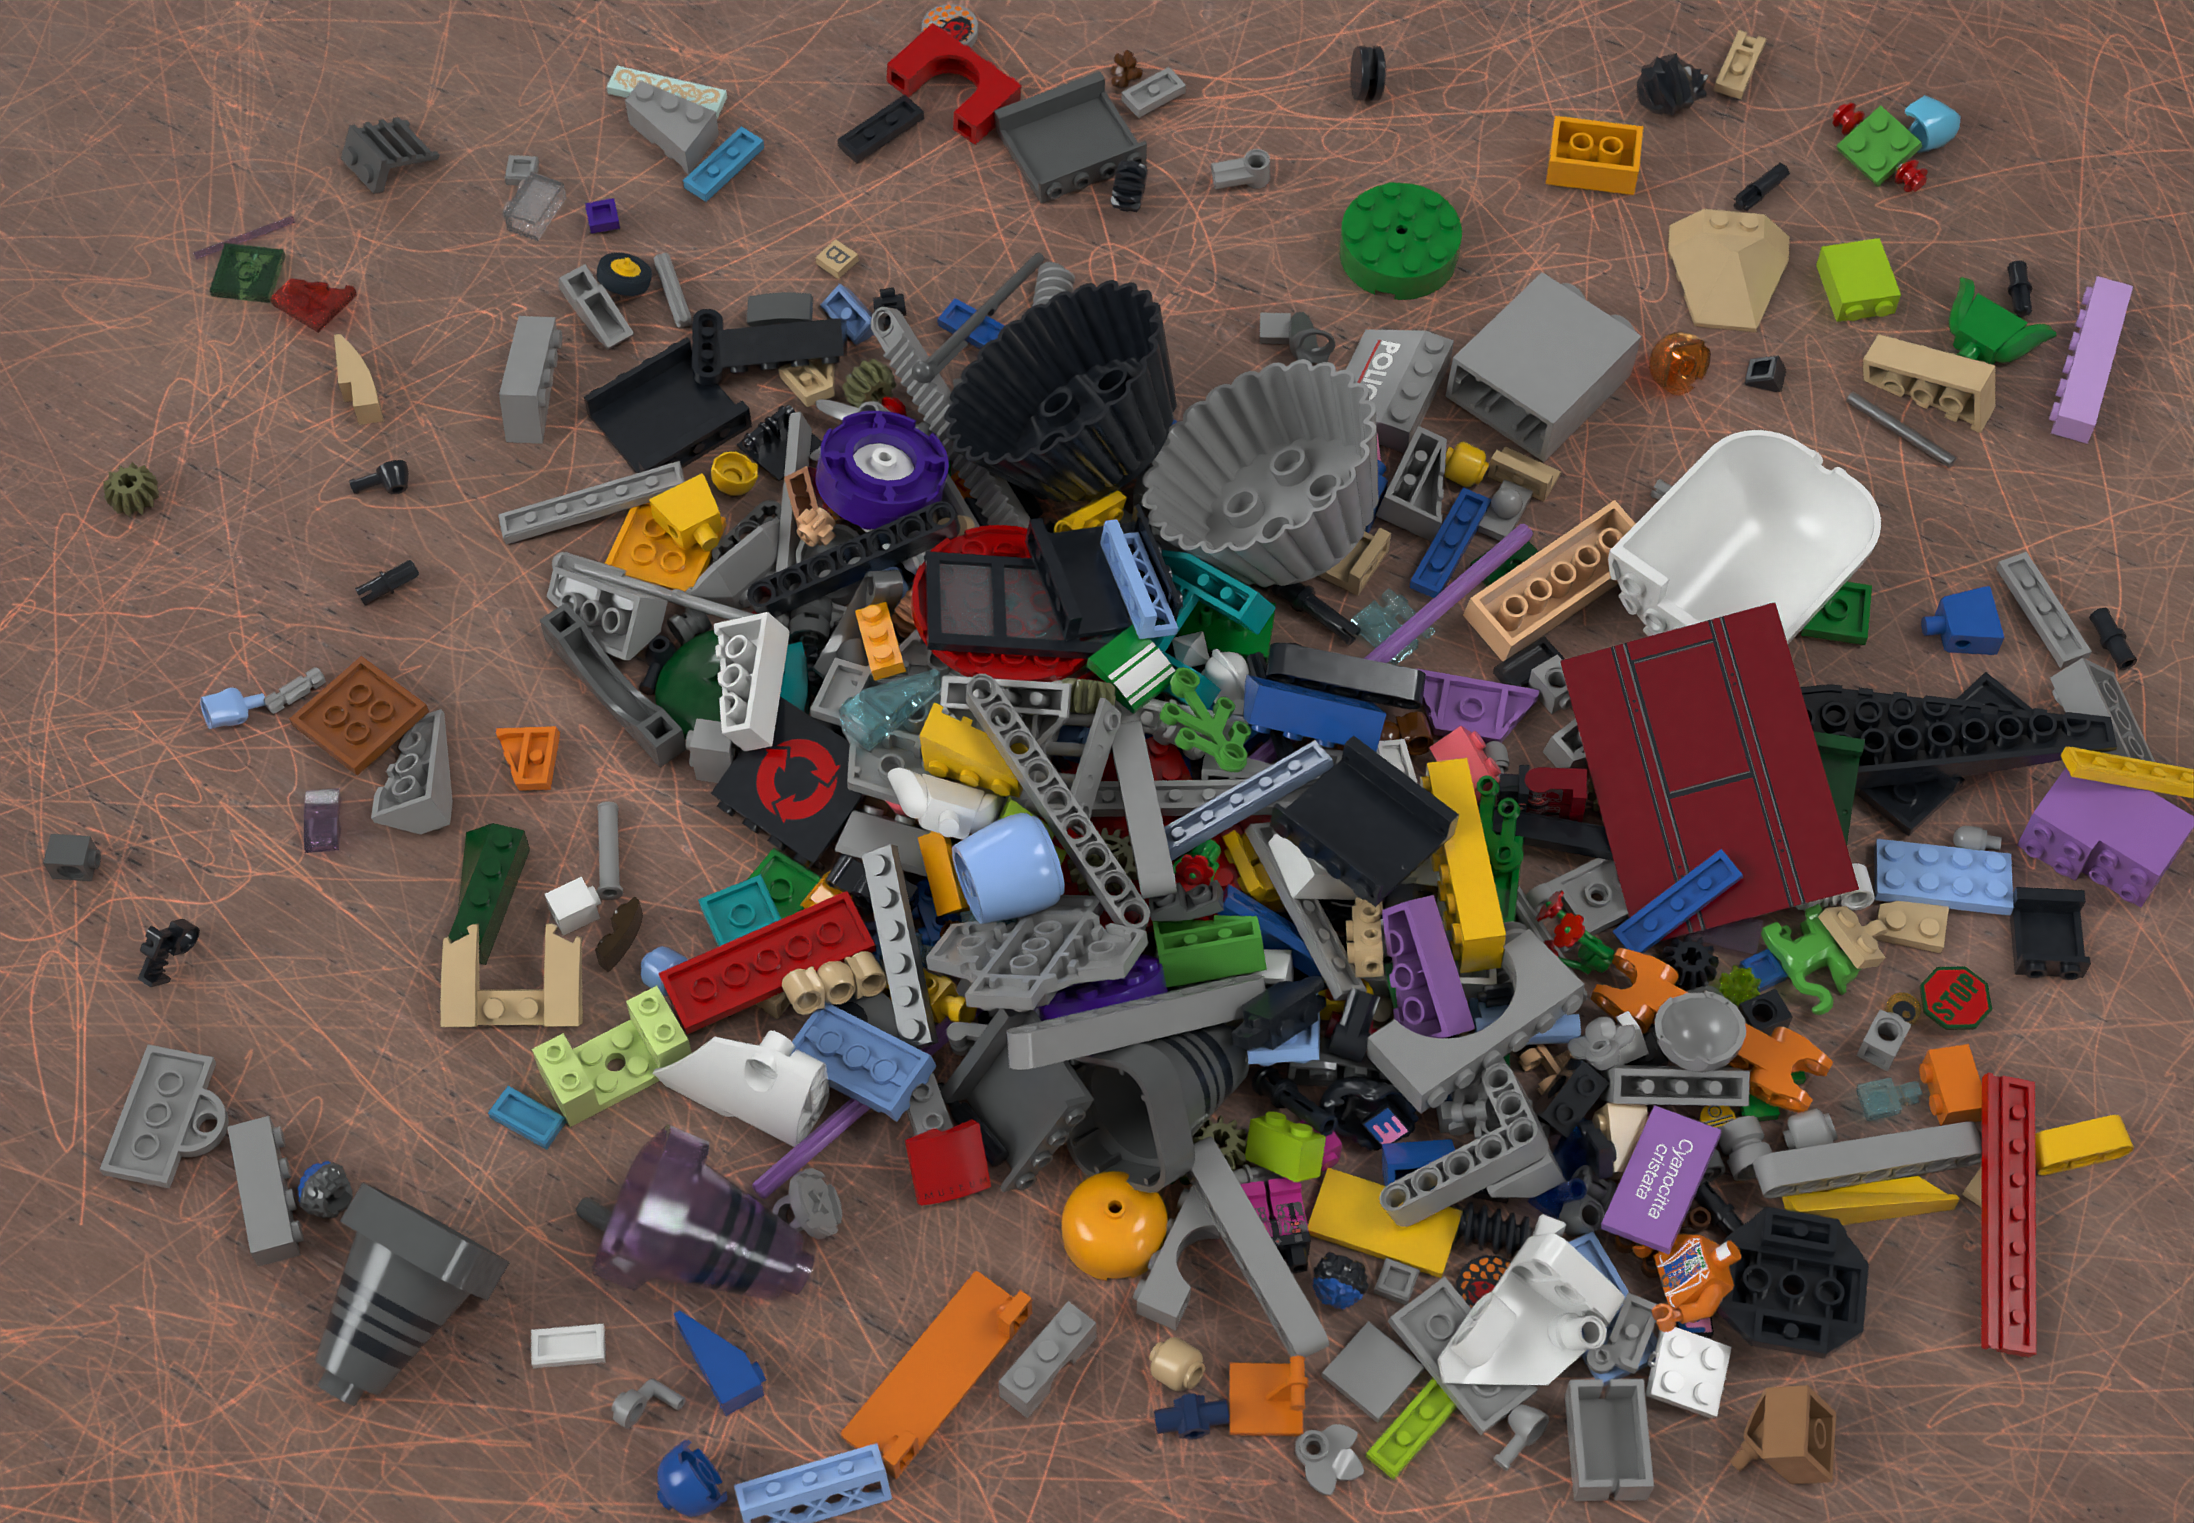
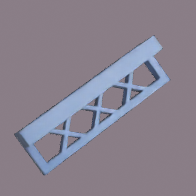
M1118 519L1105 521L1100 544L1139 639L1176 635L1178 631L1177 623L1139 533L1123 534ZM1129 544L1134 546L1135 552L1133 555L1128 546ZM1139 570H1141V571H1143V572L1145 573V576L1143 577V579H1142V577H1141V575H1140ZM1149 594H1151V595H1153V596L1155 597V600H1154L1153 603H1152V601H1151V599H1150V597H1149ZM1157 617L1163 619L1166 624L1155 626Z
M877 1443L734 1485L744 1523H752L751 1519L764 1515L772 1517L767 1523H814L892 1499L885 1467ZM880 1481L882 1489L868 1493L861 1491L865 1485ZM835 1494L844 1495L838 1502L831 1504L825 1502L829 1496ZM801 1504L808 1506L801 1513L793 1514L789 1512L794 1506Z

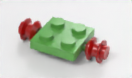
M1854 103L1842 104L1835 110L1832 124L1834 127L1842 125L1841 133L1847 135L1836 145L1838 151L1877 187L1895 171H1897L1895 183H1906L1904 186L1905 192L1918 191L1924 186L1927 181V169L1922 168L1918 170L1917 160L1906 162L1923 147L1922 143L1880 105L1865 120V113L1863 111L1854 112L1856 108Z

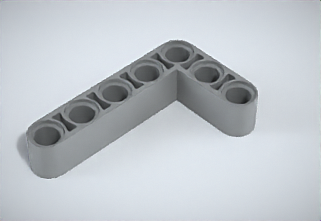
M1504 1063L1493 1064L1485 1070L1482 1076L1484 1088L1502 1127L1384 1187L1380 1194V1204L1395 1224L1402 1227L1413 1225L1541 1160L1546 1155L1549 1148L1548 1140L1521 1083L1508 1065Z

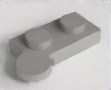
M1627 1293L1607 1345L1603 1344L1599 1348L1588 1351L1586 1361L1589 1368L1595 1373L1605 1374L1616 1366L1635 1374L1656 1323L1652 1315V1308L1657 1304Z

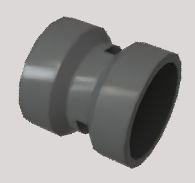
M685 607V612L682 615L675 614L667 619L670 631L681 645L693 639L694 635L698 633L703 634L712 629L711 622L706 613Z

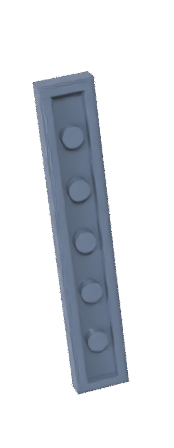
M1315 740L1168 824L1164 829L1171 861L1329 771L1334 766L1332 758Z

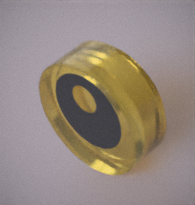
M1900 992L1888 999L1884 1011L1898 1014L1904 1021L1912 1024V1027L1921 1014V1006L1913 995Z

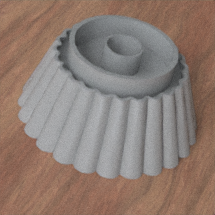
M1302 359L1291 363L1287 367L1280 362L1272 363L1263 368L1260 373L1256 371L1244 372L1235 378L1231 385L1223 384L1215 387L1207 395L1206 401H1199L1188 407L1184 412L1183 421L1169 427L1166 443L1152 461L1154 466L1143 477V484L1148 490L1142 497V504L1150 510L1148 515L1150 519L1149 524L1160 530V536L1167 542L1244 584L1256 583L1261 587H1268L1272 584L1284 586L1303 582L1323 574L1342 561L1363 537L1366 526L1374 518V508L1379 502L1376 405L1369 400L1368 386L1363 383H1355V375L1352 371L1341 370L1336 372V367L1330 362H1322L1312 366L1309 360Z

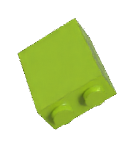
M1880 238L1821 247L1816 267L1836 322L1856 321L1861 318L1874 316L1884 317L1896 312L1901 293Z

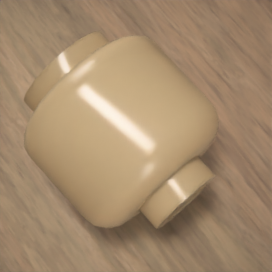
M1178 1337L1169 1338L1164 1343H1157L1150 1353L1149 1359L1152 1361V1376L1173 1391L1180 1392L1194 1388L1204 1374L1205 1365L1203 1364V1356L1200 1351Z

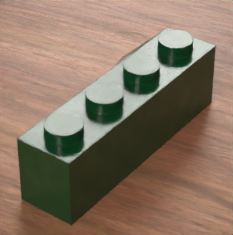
M495 823L466 832L458 913L448 936L451 943L469 935L468 926L479 924V963L484 965L487 964L530 851L525 830Z

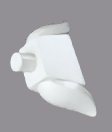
M895 768L888 772V779L904 813L911 818H917L922 828L941 833L945 837H955L964 840L969 837L970 833L974 834L995 822L1004 805L1005 798L994 794H986L984 796L985 791L927 774H922L921 776L904 768Z

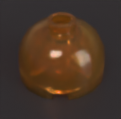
M1672 332L1665 335L1653 347L1648 367L1653 380L1660 387L1672 395H1683L1695 388L1690 385L1697 378L1702 380L1706 375L1710 365L1711 352L1705 346V342L1697 336L1688 332Z

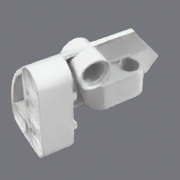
M768 1031L759 1046L714 1036L710 1041L685 1058L653 1071V1074L668 1088L726 1117L735 1116L792 1147L798 1145L809 1135L824 1111L830 1094L826 1064L800 1050L794 1051V1044L787 1037L776 1031Z
M1553 1233L1530 1236L1492 1292L1485 1294L1476 1302L1437 1359L1442 1383L1549 1385L1586 1350L1596 1349L1604 1344L1607 1335L1606 1327L1625 1301V1297L1614 1284L1564 1238ZM1582 1328L1584 1329V1333H1585V1338H1584V1339H1583L1582 1334H1581V1329H1582Z

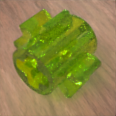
M1733 965L1730 975L1722 972L1719 982L1722 986H1720L1719 992L1736 1006L1760 995V992L1756 989H1758L1762 980L1761 978L1754 977L1751 967L1745 969Z

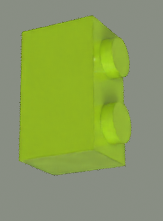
M1267 1112L1265 1116L1250 1119L1245 1157L1246 1160L1297 1183L1320 1177L1326 1137L1312 1131L1313 1128L1307 1124L1294 1123L1287 1120L1286 1115L1282 1113Z

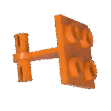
M1292 1356L1290 1357V1364H1229V1435L1300 1436L1303 1434V1410L1306 1409L1305 1389L1309 1387V1379L1305 1377V1357Z

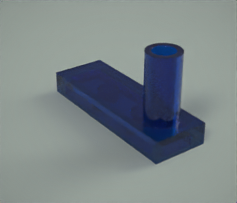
M1583 1117L1580 1122L1588 1120ZM1577 1126L1568 1138L1561 1136L1553 1152V1156L1565 1181L1536 1197H1530L1528 1200L1531 1205L1543 1214L1559 1220L1564 1204L1583 1199L1587 1193L1584 1181L1579 1178L1571 1179L1579 1167L1583 1165L1590 1166L1586 1161L1585 1149H1581L1577 1143V1138L1582 1137Z

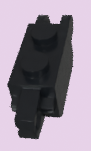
M1312 975L1298 983L1291 981L1278 982L1243 1004L1244 1022L1232 1032L1233 1045L1241 1046L1246 1050L1261 1046L1274 1050L1317 1022L1318 1013L1327 1005L1325 996L1316 995L1325 986L1323 977Z

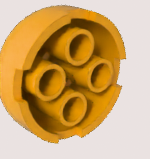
M1107 1171L1087 1178L1072 1191L1062 1213V1238L1068 1256L1080 1270L1092 1277L1107 1281V1278L1119 1279L1130 1276L1132 1279L1149 1270L1148 1264L1151 1256L1158 1250H1161L1166 1241L1168 1216L1162 1198L1158 1192L1148 1193L1135 1190L1126 1182L1129 1178V1174L1126 1172Z

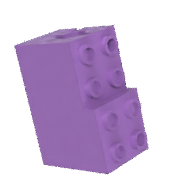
M2066 767L2033 812L2017 846L2022 848L2029 856L2038 858L2053 867L2060 875L2068 876L2076 881L2081 872H2083L2095 883L2104 885L2118 893L2125 901L2142 907L2194 828V816L2152 791L2071 777Z

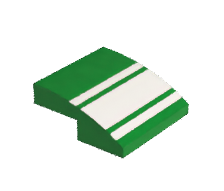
M1133 624L1090 656L1086 666L1106 683H1111L1115 687V700L1132 714L1136 713L1168 688L1170 680L1175 673L1171 663L1149 638L1139 639Z

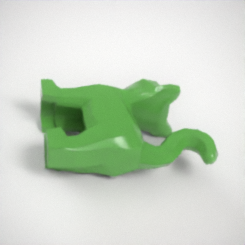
M1819 904L1805 909L1807 920L1800 923V929L1804 936L1793 941L1790 937L1792 931L1789 926L1785 925L1782 927L1778 922L1764 927L1761 933V937L1770 952L1781 961V965L1792 980L1793 986L1802 994L1817 996L1820 999V1002L1812 1008L1814 1015H1822L1829 1012L1833 1007L1834 999L1831 992L1822 985L1806 982V976L1819 968L1828 966L1839 993L1844 995L1846 993V985L1856 979L1861 970L1854 966L1818 918L1822 913V908Z

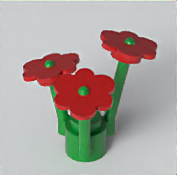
M1562 890L1556 891L1541 907L1535 919L1540 922L1547 917L1552 919L1557 916L1562 920L1561 924H1558L1554 929L1556 935L1554 940H1545L1543 943L1558 957V951L1554 949V946L1570 948L1578 941L1582 944L1578 951V957L1581 959V962L1558 958L1567 967L1578 969L1587 975L1592 970L1599 973L1605 972L1613 961L1614 950L1602 944L1600 939L1592 936L1585 930L1584 925H1582L1584 921L1583 916L1580 914L1575 916L1573 913L1566 914L1561 910L1563 906L1561 898L1564 892Z

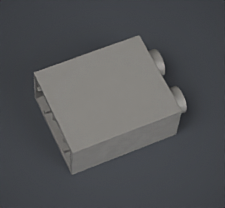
M1541 272L1453 357L1446 397L1545 462L1631 376L1641 335L1636 333L1632 324L1624 317L1608 315L1588 302L1583 293L1574 285L1569 283L1560 284Z

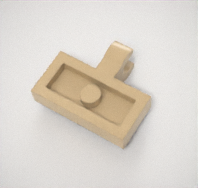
M1847 906L1826 908L1818 916L1857 969L1878 967L1886 958L1879 950L1878 941L1875 939L1876 936L1888 932V929L1881 920H1874L1862 927L1858 922L1857 915L1848 909Z

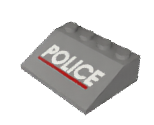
M1365 330L1346 370L1354 373L1355 383H1363L1368 386L1369 400L1376 405L1379 445L1402 453L1406 452L1451 363L1454 340L1425 330Z

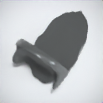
M1296 312L1291 317L1289 348L1295 359L1309 360L1311 363L1317 364L1328 362V358L1335 348L1333 336L1323 330L1314 329L1310 318L1304 312ZM1316 335L1325 336L1329 342L1325 346L1318 348Z

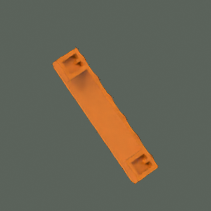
M975 1271L841 1431V1438L855 1449L877 1443L885 1471L897 1480L1033 1314L1032 1298L1022 1290L1013 1297L983 1274Z

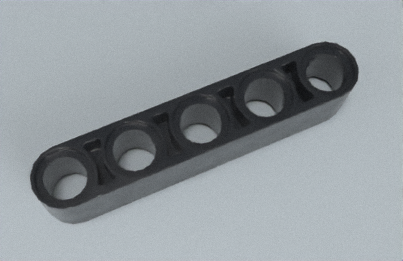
M1273 643L1269 649L1266 679L1412 710L1422 707L1426 674L1421 670L1289 643Z

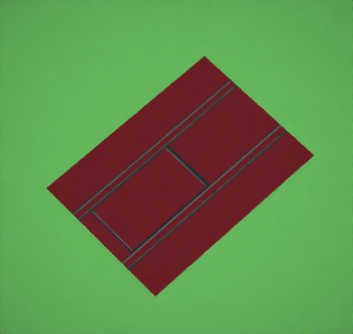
M1776 602L1560 661L1629 918L1720 849L1725 852L1743 874V878L1662 940L1859 890Z

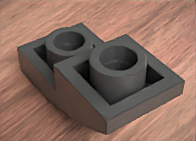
M782 292L748 297L747 324L750 327L812 321L813 296L811 294Z
M1218 880L1210 882L1209 886L1206 884L1197 885L1187 892L1179 882L1176 883L1177 893L1149 898L1150 918L1154 921L1190 920L1224 910L1223 889Z

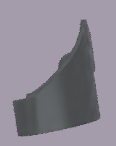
M899 570L869 571L866 573L813 667V670L823 679H825L834 658L865 667L869 665L855 611L869 605L886 602L892 617L903 594V579Z

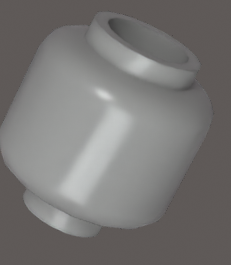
M1818 1108L1790 1116L1787 1122L1789 1130L1783 1131L1789 1150L1830 1144L1838 1140L1829 1113L1823 1114Z

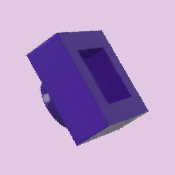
M614 198L585 203L591 234L620 229Z

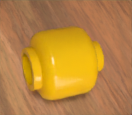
M1459 442L1455 448L1448 446L1444 476L1466 488L1471 487L1474 483L1479 485L1489 466V462L1486 461V453L1466 442Z

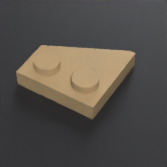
M821 359L809 360L810 366L791 367V363L779 367L780 378L805 406L809 407L816 405L815 401L826 400L835 396L834 363L822 364Z
M1905 901L1880 904L1876 920H1881L1888 929V932L1876 936L1875 939L1941 953L1944 948L1949 907Z

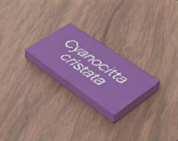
M1654 1105L1603 1218L1601 1229L1669 1255L1721 1137V1130Z

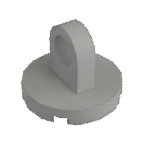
M810 1168L798 1172L792 1177L789 1194L780 1198L773 1208V1213L777 1215V1228L785 1232L805 1230L811 1237L819 1240L837 1233L839 1229L836 1227L842 1220L841 1202L834 1186L831 1183L826 1185L824 1180L821 1179L826 1177L822 1172ZM790 1206L795 1215V1219L791 1223L786 1218L787 1209Z

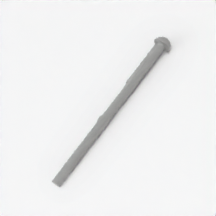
M559 552L552 559V568L554 566L562 567L728 620L756 615L686 594L679 589H673L672 591L656 584L625 576L626 570L576 556L568 552Z

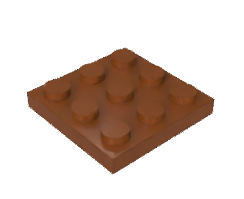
M360 656L289 719L293 727L358 776L420 721L429 710L423 701L363 656Z

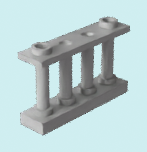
M1100 698L1095 714L1069 712V719L1063 724L1066 726L1091 727L1086 744L1057 742L1060 727L1041 748L1049 761L1053 755L1081 757L1076 774H1058L1067 787H1072L1070 792L1089 820L1122 715L1106 698ZM1033 771L1029 774L1030 779L1036 783H1041L1047 779L1046 775L1040 771ZM1024 789L1020 798L1011 795L1006 796L1004 805L1008 797H1011L1034 815L1042 817ZM1048 804L1055 811L1063 810L1066 807L1063 804ZM1070 827L1077 835H1084V831L1081 828Z

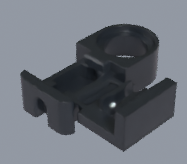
M186 919L171 921L169 927L158 930L153 926L149 927L145 935L147 940L142 943L140 952L147 957L138 980L150 988L170 983L171 978L162 973L166 971L163 967L169 964L165 960L169 957L168 953L175 956L188 952L197 942L200 929Z

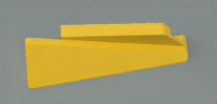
M1920 1176L1782 1197L1785 1210L1839 1219L1842 1225L1954 1210L1960 1200L1958 1195L1946 1194Z

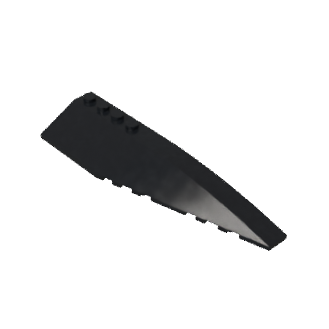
M1834 684L1800 687L1814 732L1865 739L1863 753L1859 759L1855 789L1947 779L2061 761L2060 755L2065 746L2102 753L2117 749L2111 717L2073 712H2066L2065 714L2047 713V709L2034 708L2033 711L2013 709V705L1999 704L1996 707L1982 705V702L1928 695L1924 698L1907 696V693L1893 692V694L1873 692V689L1860 687L1859 690L1843 689V685Z

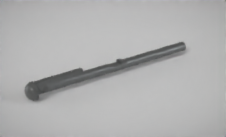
M1035 253L925 362L917 361L912 368L914 379L923 384L931 382L969 344L965 339L983 322L986 315L992 316L997 311V308L1044 262V256L1041 253Z

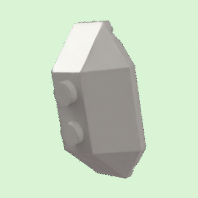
M776 517L772 521L758 526L714 562L697 579L695 585L688 588L685 593L740 610L751 606L747 598V592L751 584L776 573L780 519Z
M943 676L940 705L943 706L942 712L961 721L963 716L972 719L971 726L985 732L966 703L967 684L972 677ZM994 679L1041 748L1069 719L1072 684ZM978 688L973 691V695L976 698L985 699L990 696V692L984 688ZM995 716L991 719L992 723L998 727H1004L1009 724L1008 719L1004 716Z

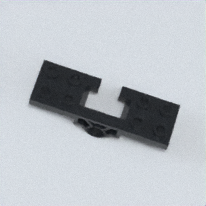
M1987 672L1957 698L1982 702V705L1998 707L1999 704L2013 705V709L2033 711L2029 705ZM1961 776L1907 784L1860 788L1858 796L1909 837L1963 786L1965 779Z

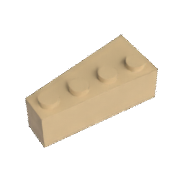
M1880 334L1877 335L1863 359L1864 381L1899 397L1904 394L1909 395L1917 402L1916 405L1925 409L1929 405L1946 412L1945 418L1957 422L1958 418L1972 424L1970 429L1980 434L1995 409V365Z

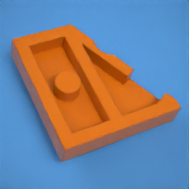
M556 726L496 728V735L502 745L505 759L510 766L511 775L519 791L551 790L560 738L558 728Z

